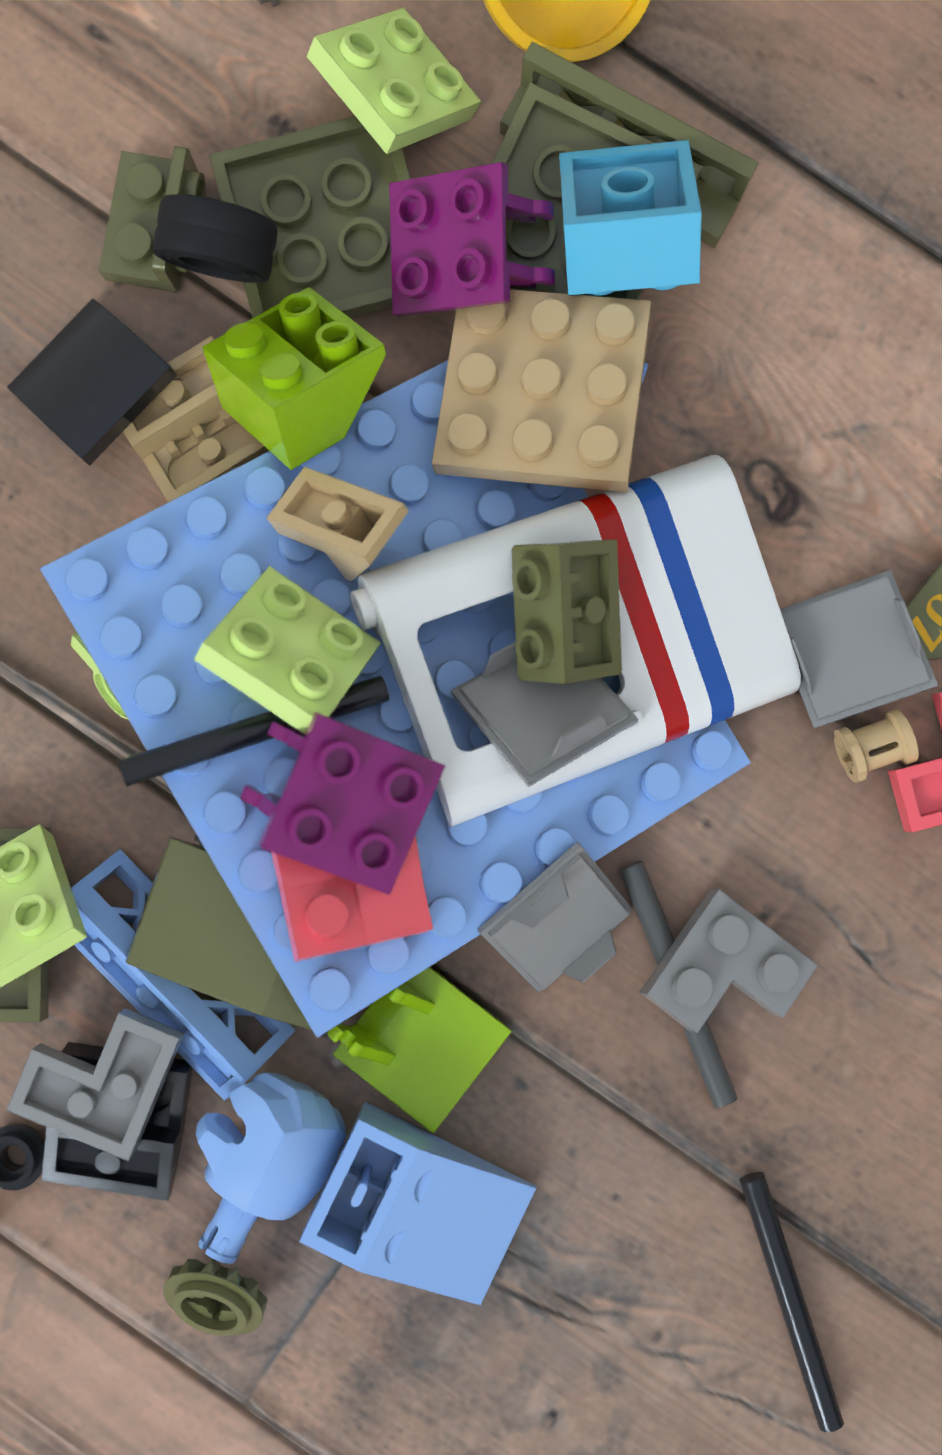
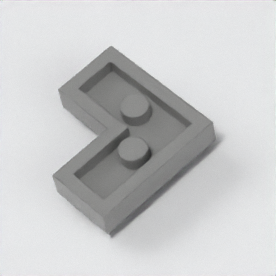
M709 889L639 993L686 1029L698 1033L730 984H733L773 1016L784 1018L818 965L720 889Z
M124 1008L116 1017L96 1066L40 1043L32 1048L7 1111L129 1161L137 1150L185 1033Z

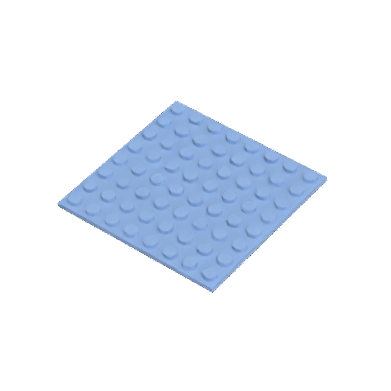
M447 360L361 404L344 439L293 470H290L269 451L41 567L40 570L148 751L269 711L194 660L204 640L269 566L361 628L355 616L350 598V592L359 589L358 577L352 582L346 580L325 552L278 534L266 518L304 467L402 502L409 512L375 560L361 574L589 496L583 488L435 474L432 467V458L448 365ZM513 592L426 622L418 629V641L456 746L462 751H470L491 742L451 695V690L483 673L490 655L516 641ZM373 628L364 630L380 641L381 644L353 684L381 675L388 690L389 701L334 718V720L424 756L382 638L377 636ZM619 676L603 677L604 682L617 694L620 689ZM724 720L453 827H450L437 790L435 789L416 833L421 872L433 929L427 933L299 962L294 961L271 851L262 849L258 845L269 817L255 806L240 799L245 784L256 787L262 793L268 794L270 792L281 797L299 752L274 738L164 774L162 777L310 1028L318 1038L479 936L478 928L575 843L578 842L595 862L751 762Z

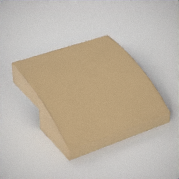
M212 336L167 363L177 376L123 431L132 448L145 463L168 503L269 452L264 445L221 406L202 346L214 340Z

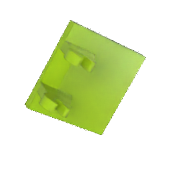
M430 966L370 1004L356 1024L346 1026L340 1023L330 1029L327 1034L335 1043L338 1040L341 1041L333 1052V1056L434 1134L512 1030Z

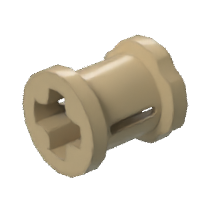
M897 708L885 712L883 720L853 731L847 727L834 730V745L838 758L849 779L854 783L866 780L868 772L898 761L908 765L916 762L919 758V749L913 729L905 715Z

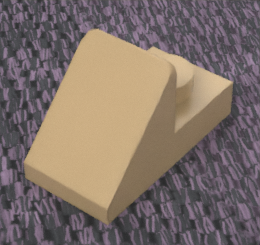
M304 467L266 518L278 534L325 552L343 577L352 582L372 564L409 511L402 502Z

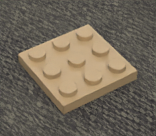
M510 290V303L456 309L432 458L434 473L628 493L651 317V300L587 295L568 296V294Z

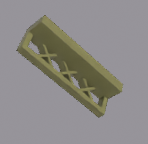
M532 41L523 56L521 85L500 121V134L506 135L531 82L654 143L689 140L692 161L703 166L696 182L701 207V241L715 248L742 200L759 162Z

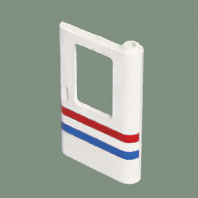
M711 455L631 482L628 486V493L604 491L360 574L358 576L359 589L350 592L352 607L363 630L373 628L377 636L382 638L424 756L445 765L436 790L450 827L798 691L801 684L798 661L736 479L730 466L719 455ZM617 539L622 674L618 675L620 689L616 695L635 714L638 722L528 787L492 743L470 751H462L456 746L418 641V629L426 622L513 592L511 550L514 545Z

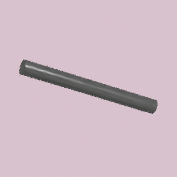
M638 861L619 870L658 966L675 940L643 861ZM707 1020L698 1033L689 1031L682 1026L713 1106L719 1108L735 1102L738 1097Z

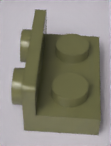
M175 146L172 159L121 151L99 272L106 281L178 293L181 273H188L189 270L172 265L154 255L153 241L155 230L158 226L159 204L163 196L185 194L205 197L204 174L198 171L188 148Z
M617 539L514 545L511 550L516 635L515 649L519 679L523 681L568 684L622 674Z

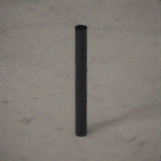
M380 675L352 684L330 715V718H338L389 701V694L383 677ZM271 711L117 761L127 787L274 739L267 734L272 721L282 723L292 730L296 728Z
M753 1172L741 1177L739 1181L818 1427L823 1432H833L844 1425V1420L763 1172Z

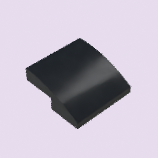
M92 298L7 388L90 466L177 374L169 364L135 333Z
M68 1042L61 1052L96 1066L104 1047ZM174 1058L137 1150L129 1161L46 1127L42 1181L168 1201L172 1193L180 1153L191 1083V1065L185 1060Z

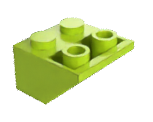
M310 287L286 296L274 307L245 323L231 327L224 335L202 346L222 408L290 470H293L345 438L386 356L385 347L381 341Z

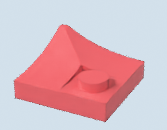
M416 835L390 895L271 852L295 962L427 933L433 929L421 872Z

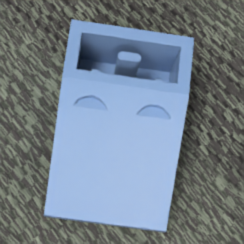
M364 1101L334 1167L311 1210L299 1242L359 1272L481 1305L537 1187L468 1151Z

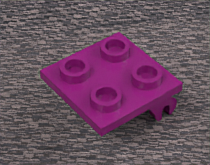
M498 162L389 183L392 308L394 316L403 317L510 303V286L536 288V283L546 286L555 285L554 269L531 267L506 260V220L535 223V217H541L545 220L554 219L553 202L531 200L508 193L507 164Z
M315 712L306 735L297 729L292 730L282 723L272 721L267 734L298 751L299 756L281 797L270 792L268 794L262 793L256 787L245 784L240 799L255 806L269 817V821L258 844L260 848L390 895L445 765Z

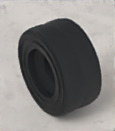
M172 194L162 197L157 216L158 226L155 230L153 241L154 255L180 268L216 278L248 283L268 281L271 275L273 252L278 236L277 224L274 221L253 210L217 199L185 194Z

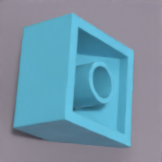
M689 140L559 153L568 296L579 294L604 296L614 291L645 288L669 290L679 285L700 283L701 207Z

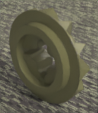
M188 1259L184 1265L173 1266L163 1287L165 1300L180 1319L195 1329L218 1336L245 1334L256 1330L262 1323L268 1300L258 1290V1282L256 1280L242 1277L238 1274L237 1267L228 1269L220 1266L216 1260H211L208 1264H204L197 1259Z

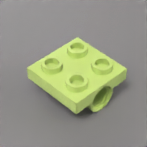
M405 8L314 36L306 56L386 154L472 120L481 103L480 99L463 80L459 71L447 61L424 33L421 25L410 16Z
M269 566L204 640L194 660L306 735L315 712L330 717L381 642Z
M40 824L0 846L1 988L87 938L54 836Z

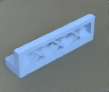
M119 849L71 887L87 935L86 939L74 946L141 1015L185 1033L177 1052L225 1101L229 1094L246 1083L296 1030L289 1023L258 1015L222 1000H201L186 986L126 964L125 959L153 882ZM115 873L133 892V909L111 907L96 892L95 888ZM127 923H133V929ZM235 1015L254 1016L272 1035L255 1054L235 1035Z

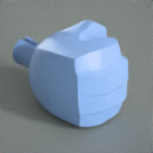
M261 1073L254 1076L250 1083L243 1084L229 1094L237 1115L245 1123V1137L227 1115L220 1113H206L196 1127L198 1144L208 1161L204 1170L205 1179L211 1188L223 1197L215 1215L199 1239L198 1246L200 1249H207L205 1254L221 1263H235L246 1241V1237L258 1217L269 1220H285L303 1210L321 1190L329 1177L346 1138L345 1123L339 1110L333 1107L327 1098L307 1084L294 1081L282 1074Z

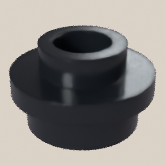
M13 1123L0 1128V1188L24 1189L42 1175L45 1140L31 1126ZM10 1145H17L23 1149L26 1154L25 1164L18 1165L10 1160L8 1156Z

